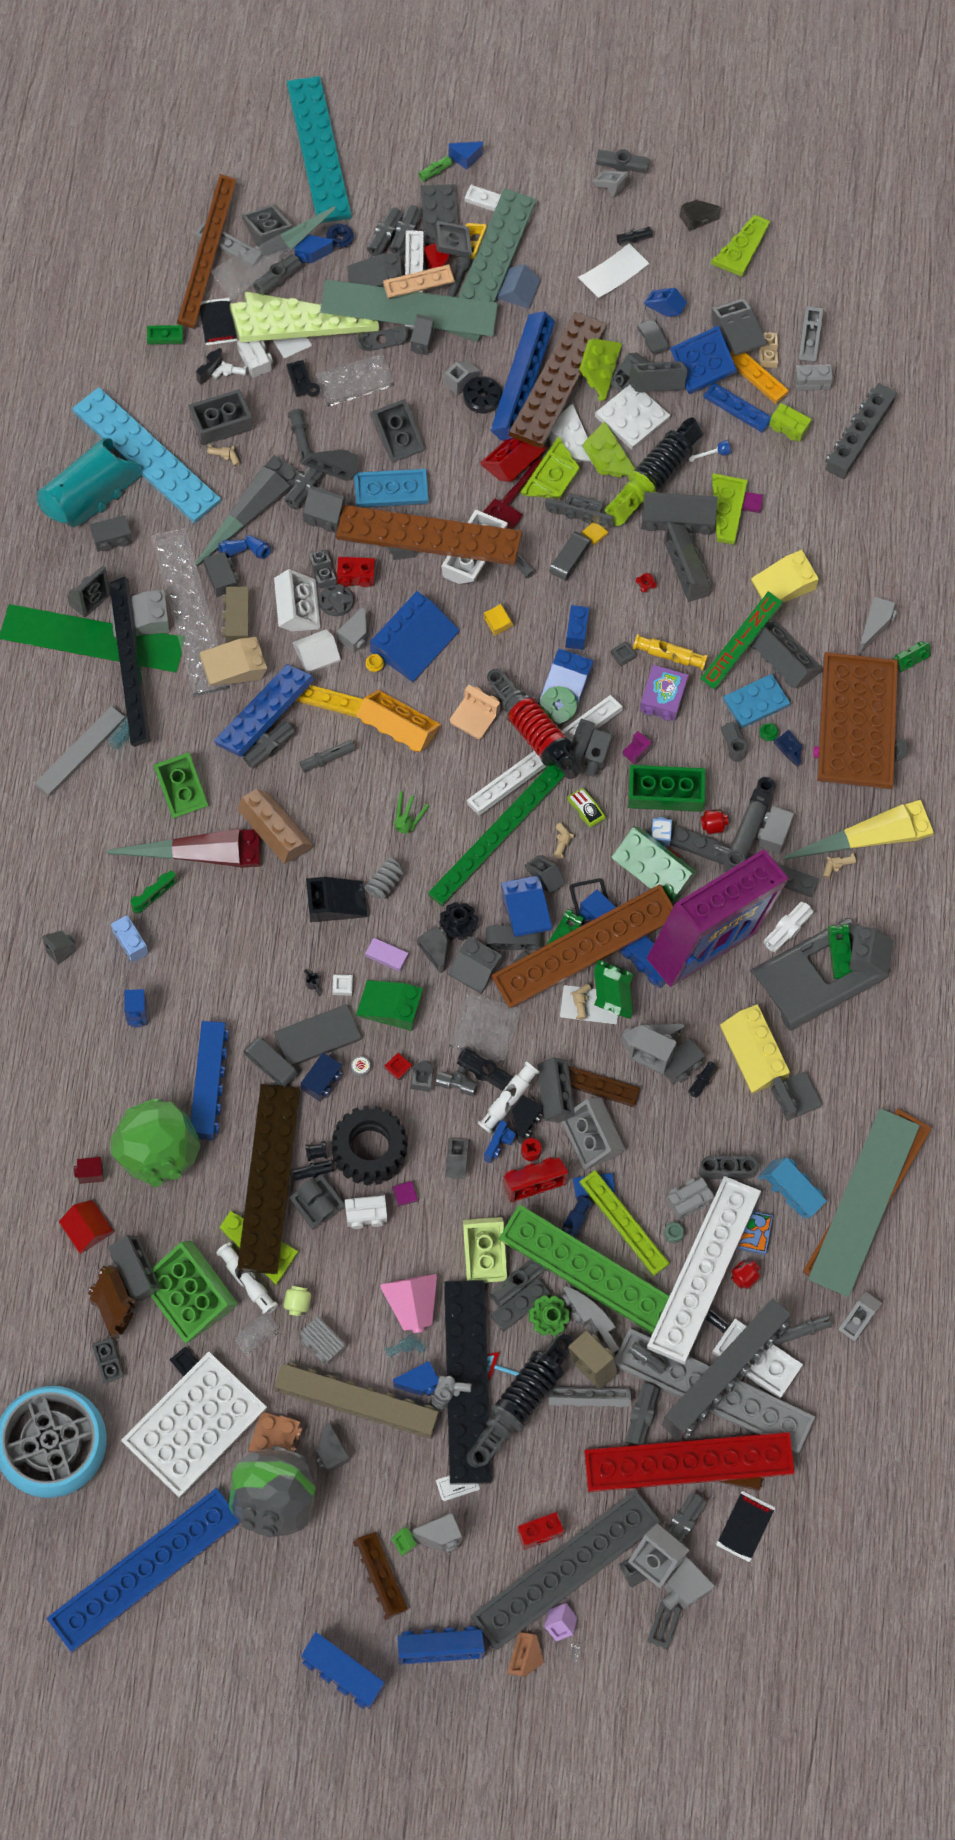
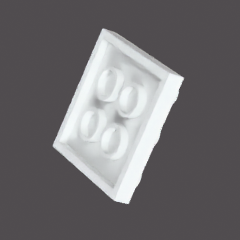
M629 384L595 412V417L601 423L606 422L611 432L633 450L670 419V414L645 392H635Z

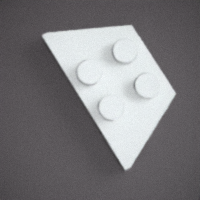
M572 404L560 414L548 439L552 446L557 437H560L573 460L577 463H580V461L591 462L582 447L588 437Z

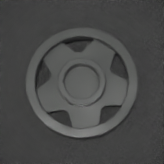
M330 585L320 593V608L330 616H343L353 606V595L344 585ZM349 604V606L344 610V605Z

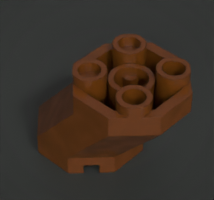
M109 1265L108 1267L103 1266L98 1274L100 1278L96 1284H92L88 1295L91 1296V1304L99 1308L110 1337L118 1340L119 1334L122 1335L133 1317L134 1313L130 1312L131 1308L135 1309L137 1303L136 1300L128 1297L117 1268Z

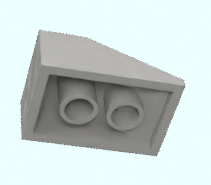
M164 589L145 591L131 597L136 636L169 632ZM111 604V615H112V624H113V634H114V638H116V631H115V624H114L113 609H112V604Z

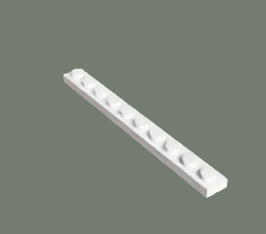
M610 695L561 732L572 742L580 719L596 723L594 729H598L623 711V707ZM533 751L467 799V804L480 816L546 766L541 762L540 757L535 751Z

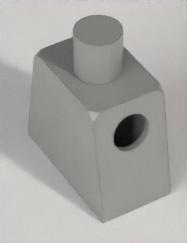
M686 1557L664 1587L669 1595L663 1600V1603L670 1610L677 1604L683 1609H687L708 1595L715 1586Z

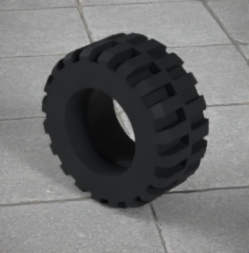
M363 1106V1110H359L357 1107L352 1109V1114L346 1113L343 1116V1120L338 1121L336 1124V1130L333 1131L332 1135L333 1159L336 1161L339 1171H343V1175L347 1179L352 1177L355 1183L359 1184L360 1181H364V1185H370V1182L374 1181L376 1185L382 1184L383 1179L388 1181L392 1179V1174H398L401 1165L405 1163L407 1155V1135L405 1134L404 1125L400 1124V1119L397 1116L392 1117V1112L387 1109L385 1112L381 1111V1107L375 1106V1109ZM375 1131L382 1134L388 1140V1150L378 1159L364 1160L352 1152V1140L362 1132Z

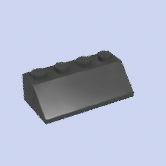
M645 492L641 529L665 531L666 524L672 522L686 526L688 533L713 534L717 496Z
M668 522L666 524L664 543L687 601L690 602L708 597L712 588L709 578H706L705 566L699 561V552L693 546L692 534L688 533L686 526Z
M771 619L750 645L752 648L757 649L761 653V657L765 661L770 662L774 671L782 675L786 679V683L793 688L803 687L823 671V668L775 619Z

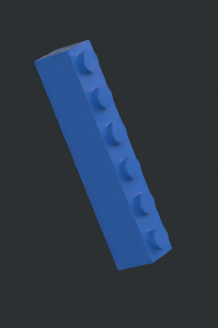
M596 889L580 903L579 911L581 916L585 917V920L592 921L616 907ZM647 936L621 949L620 952L623 957L630 959L639 972L645 973L651 984L657 985L660 989L666 984L664 979L646 959L654 945Z
M201 1022L191 1123L199 1139L214 1140L215 1134H219V1122H216L217 1115H221V1103H218L219 1096H223V1085H220L221 1078L225 1077V1066H222L223 1059L227 1058V1048H224V1044L229 1039V1029H226L225 1022Z

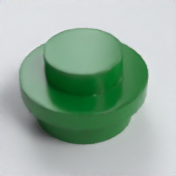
M772 723L762 725L759 731L760 737L765 741L775 740L778 736L777 727Z

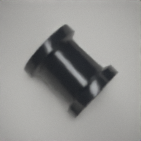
M322 1141L321 1144L310 1146L305 1144L308 1162L311 1159L327 1158L325 1141Z

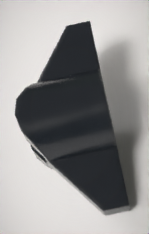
M305 969L304 973L307 976L306 986L311 990L315 989L318 996H321L322 994L318 988L319 976L316 973L310 974Z

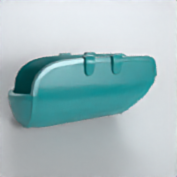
M103 438L43 488L37 491V503L42 512L52 520L67 523L70 527L79 526L98 512L102 513L106 509V505L114 498L117 500L121 497L122 492L140 477L142 472L141 465L137 461L117 458L110 452L113 448V440L111 438Z

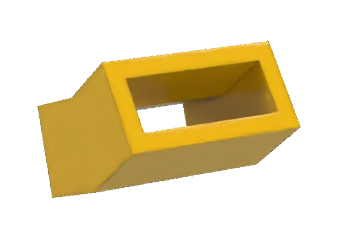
M501 604L484 612V619L494 636L514 626Z

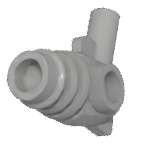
M440 1376L438 1385L434 1390L432 1407L436 1411H442L453 1395L458 1396L460 1391L471 1392L472 1384L457 1383L452 1376Z

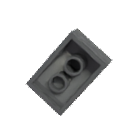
M274 205L241 215L257 248L263 254H271L276 250L289 248L280 234L292 229V224Z
M400 253L380 254L348 265L349 283L384 287V280L401 276Z
M406 399L370 413L375 429L391 462L425 450Z
M102 566L90 576L85 577L82 583L77 588H73L67 596L69 605L84 618L111 595L106 567Z

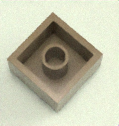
M585 1331L568 1346L571 1361L600 1390L617 1375V1364L614 1361L615 1355L609 1348L604 1349L600 1345V1340L594 1334L590 1335Z

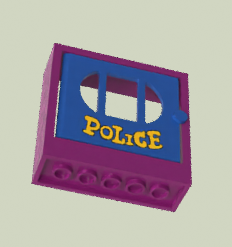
M761 850L676 902L646 959L671 988L755 935L789 878L766 850Z

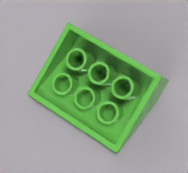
M192 1241L180 1242L152 1268L161 1289L151 1295V1297L185 1344L221 1320L238 1305V1302Z

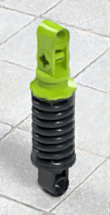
M694 417L684 420L676 431H667L664 438L651 450L632 473H629V482L626 483L624 489L605 508L606 514L614 517L615 526L626 522L633 511L643 503L645 492L657 493L683 462L693 455L692 446L703 436V431Z

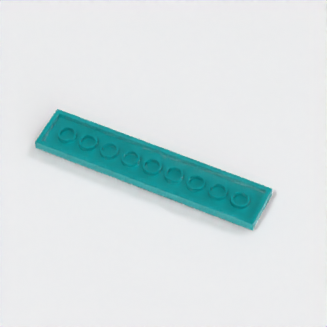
M320 76L288 80L287 89L315 216L335 207V210L321 223L351 219L350 207Z

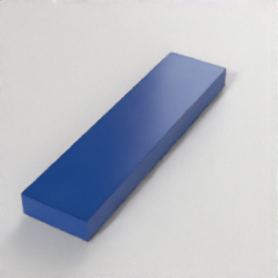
M713 383L704 394L703 398L761 433L770 424L771 416L716 383Z

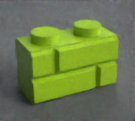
M780 403L770 419L769 426L775 432H782L787 435L790 440L801 442L810 429L812 419Z

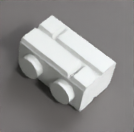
M238 340V352L247 366L251 377L254 378L271 371L273 360L270 353L266 354L263 340L240 342Z
M385 1195L345 1199L347 1227L352 1226V1229H361L364 1225L372 1224V1227H380L387 1223Z

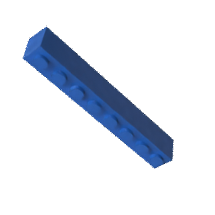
M545 311L528 315L490 430L501 441L512 439L509 436V431L534 387L555 323Z

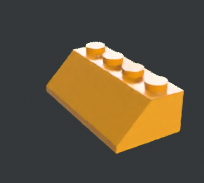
M379 689L364 697L356 716L364 724L376 727L379 732L392 736L395 741L408 745L411 750L421 752L428 747L442 725Z

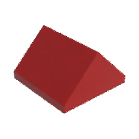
M93 1200L74 1204L58 1221L79 1254H82L114 1233Z

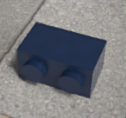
M322 1052L300 1083L301 1090L321 1102L324 1097L327 1098L331 1093V1086L334 1082H339L343 1076L342 1064Z

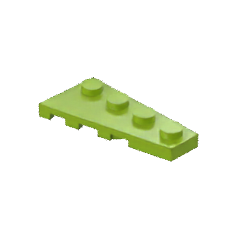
M754 215L741 228V231L731 239V242L724 246L720 253L711 260V264L743 277L770 225V221Z

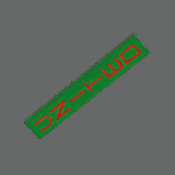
M768 591L701 676L700 680L716 690L782 606L783 601Z

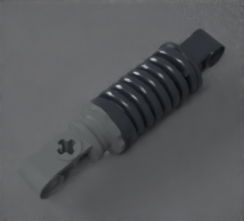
M563 1334L554 1338L543 1353L536 1350L531 1353L529 1362L525 1363L519 1374L514 1378V1381L510 1383V1387H507L505 1393L501 1395V1399L495 1405H492L491 1412L493 1417L486 1422L488 1427L482 1432L475 1445L467 1454V1462L470 1466L477 1468L486 1465L502 1446L504 1440H510L513 1431L522 1432L524 1430V1422L529 1421V1416H532L534 1410L538 1409L539 1404L544 1400L543 1397H546L548 1391H551L557 1383V1380L564 1376V1371L560 1365L569 1354L568 1346L573 1343V1339L569 1335ZM559 1340L564 1341L565 1350L559 1347ZM476 1452L482 1455L481 1463L475 1460Z

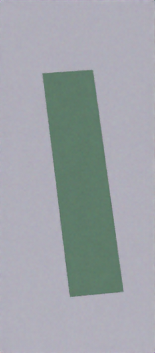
M325 279L320 313L414 325L416 315L420 314L434 318L435 329L493 336L498 303L421 292L388 299L384 287Z
M879 1108L808 1280L849 1298L920 1125Z

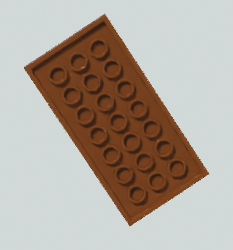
M824 652L817 781L892 789L898 660Z

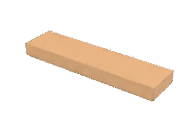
M445 265L384 280L383 285L387 298L390 299L454 283V277L450 265Z

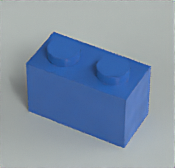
M571 605L565 648L584 650L589 607Z
M144 989L124 990V1012L128 1026L131 1025L137 1028L147 1025V1000Z

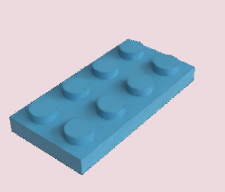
M426 469L356 472V475H354L356 507L428 504Z

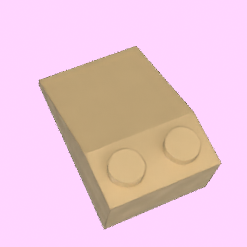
M257 637L237 639L199 653L209 686L261 680L267 670Z

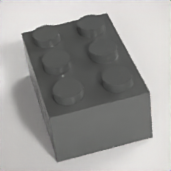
M240 389L189 405L190 418L201 445L252 430V418Z

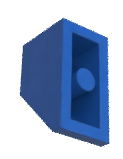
M307 235L295 246L294 254L302 263H314L333 253V239Z
M677 288L653 290L644 304L669 317L680 315L687 302Z
M428 1361L394 1378L393 1386L394 1388L419 1396L426 1394L430 1396L434 1394L439 1379Z

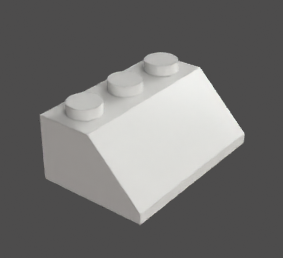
M290 569L276 576L274 583L279 627L289 631L319 629L320 618L316 579Z

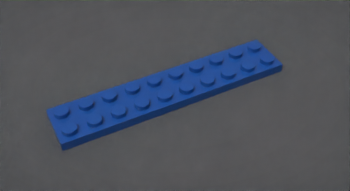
M215 1488L46 1619L69 1651L73 1653L239 1525L240 1521L231 1513L229 1503L219 1490Z

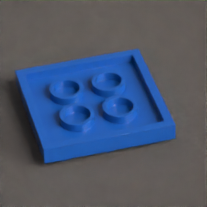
M719 326L670 348L675 362L681 361L688 369L685 382L688 394L738 372Z

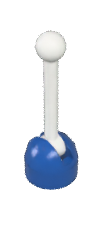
M727 440L722 441L717 445L716 449L692 455L688 460L693 462L696 458L716 452L720 455L731 454L730 445Z

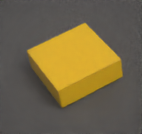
M591 523L582 531V534L591 539V543L595 546L608 535V531L599 524Z

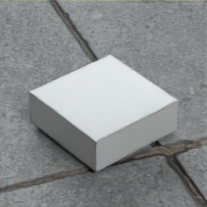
M333 975L332 995L352 996L353 975Z

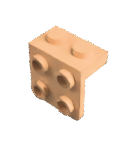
M468 684L464 692V699L450 718V723L476 739H481L499 714L500 702L496 697L488 696L480 688L472 687Z

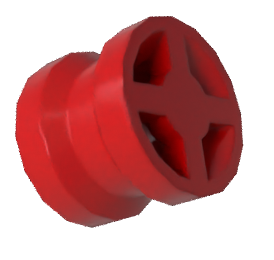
M528 1138L522 1143L521 1155L526 1161L533 1162L537 1160L541 1153V1144L537 1139Z

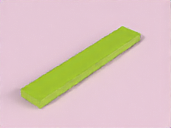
M596 1170L579 1182L653 1277L669 1265L666 1258Z

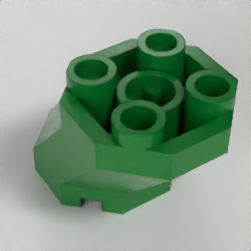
M598 960L594 969L597 995L594 1005L606 1011H611L616 1015L631 1019L634 1013L631 991L634 973L623 970V968L615 965L609 966L608 963Z

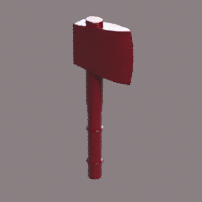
M538 458L501 501L494 498L483 513L507 522L506 528L513 529L523 515L509 506V504L518 495L523 486L527 484L542 460Z

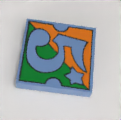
M752 1212L736 1249L765 1255L773 1216Z

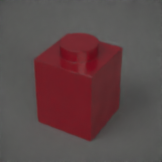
M101 1157L77 1159V1166H74V1177L78 1178L80 1184L104 1182Z

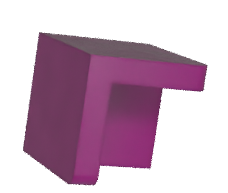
M637 731L633 735L632 742L622 751V754L636 765L650 751L652 742Z

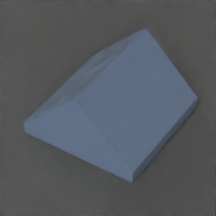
M525 264L510 268L506 273L496 299L529 309L539 286L540 278Z

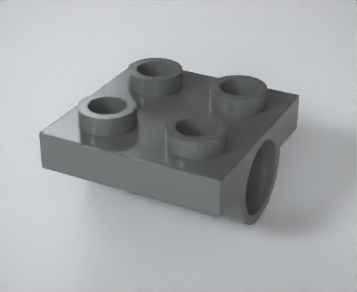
M322 1174L315 1179H309L304 1182L297 1192L289 1197V1200L312 1230L345 1208V1204Z

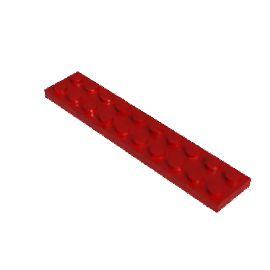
M790 1432L584 1450L588 1493L795 1474Z

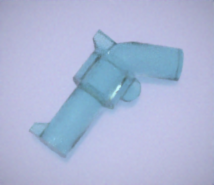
M408 1334L407 1338L399 1341V1344L389 1349L385 1347L384 1350L389 1358L402 1351L411 1353L413 1351L412 1347L422 1353L426 1346L412 1339L411 1335Z

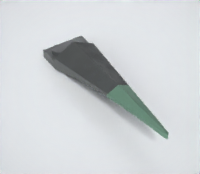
M274 454L266 465L262 466L198 558L195 566L198 567L204 562V558L213 554L218 549L219 543L229 540L260 513L289 493L294 487L295 480L300 472Z

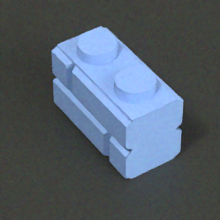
M128 915L111 924L113 934L131 963L148 954L147 945Z

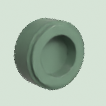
M677 1222L667 1224L664 1230L666 1240L671 1243L680 1242L684 1236L683 1226Z

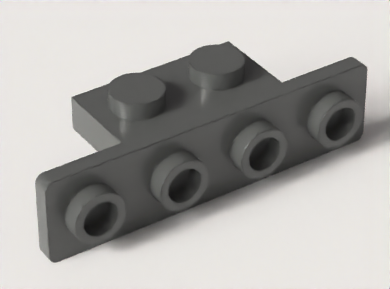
M572 493L569 494L566 503L547 498L545 500L546 510L552 514L558 513L571 519H581L586 523H596L604 528H614L615 526L614 517L602 513L604 508V502Z

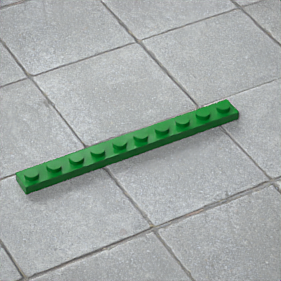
M554 765L548 766L428 892V896L443 907L565 778L563 773Z

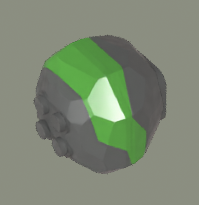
M273 1446L270 1449L263 1448L254 1451L238 1462L232 1474L229 1508L231 1513L242 1523L243 1528L265 1537L292 1534L302 1530L309 1524L314 1508L317 1486L308 1465V1460L300 1454Z

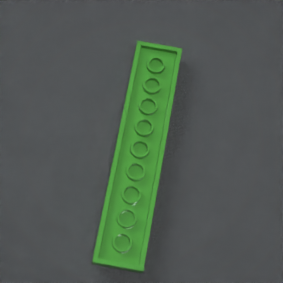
M518 1205L498 1240L653 1334L670 1296L522 1205Z

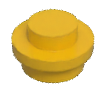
M372 654L366 659V668L371 672H378L384 667V660L378 654Z

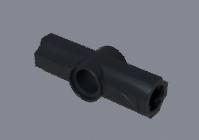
M464 1048L457 1058L456 1063L472 1072L478 1080L487 1081L502 1091L513 1078L512 1075L498 1068L494 1061L485 1060L467 1048ZM483 1066L488 1069V1074L483 1071Z

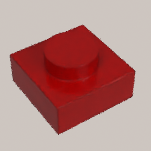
M397 1053L384 1065V1068L399 1081L412 1068V1064Z

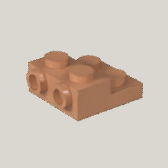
M264 1412L259 1417L248 1452L252 1453L263 1448L270 1449L273 1446H277L295 1453L296 1447H293L296 1439H300L303 1428L300 1427V1421Z

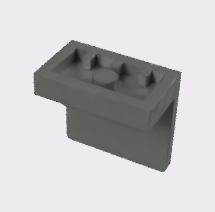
M806 1072L783 1081L780 1076L772 1079L770 1088L787 1121L822 1106Z

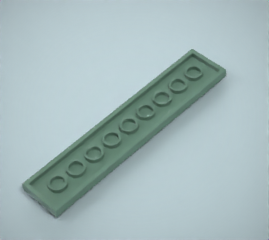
M505 188L503 189L458 298L495 303L500 287L536 204V199ZM445 330L477 343L481 336L479 334Z

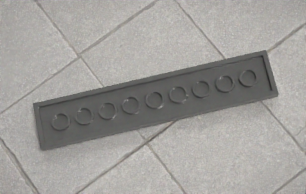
M634 1490L470 1616L471 1619L482 1630L483 1635L494 1650L497 1651L640 1541L656 1524L660 1525V1520L639 1493Z

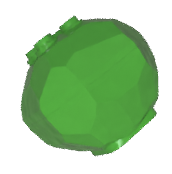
M159 1099L149 1100L128 1109L111 1137V1154L131 1177L150 1184L152 1187H158L163 1182L180 1178L183 1173L192 1167L200 1149L198 1135L189 1117L171 1101H161Z

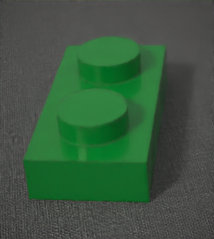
M183 325L147 326V344H183Z

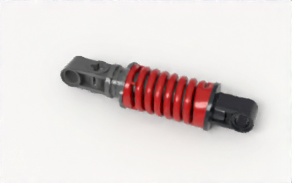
M500 669L490 670L487 674V680L503 702V708L507 711L506 719L527 741L545 766L556 765L566 778H576L580 773V768L569 753L572 748L570 739L566 738L561 730L557 728V725L553 723V720L541 709L534 696L526 695L524 691L517 690L515 685L508 680Z

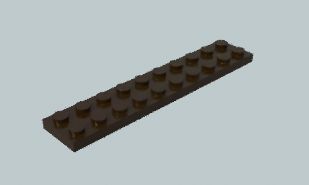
M261 1084L237 1271L278 1275L300 1087H283Z

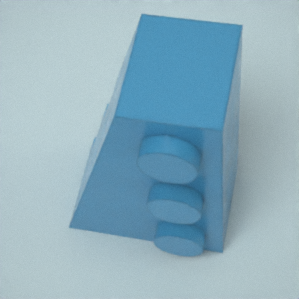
M786 1157L773 1160L757 1177L761 1181L765 1178L772 1184L771 1190L775 1193L779 1191L787 1199L785 1202L804 1219L811 1218L826 1202L822 1191L816 1187L814 1188L810 1183L809 1177L796 1168L797 1165L792 1159Z

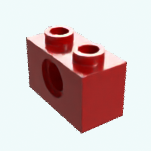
M557 1512L519 1525L516 1530L523 1550L562 1537L564 1533Z

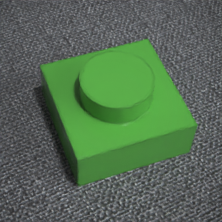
M407 1527L401 1529L391 1538L401 1556L408 1554L417 1546L413 1535Z

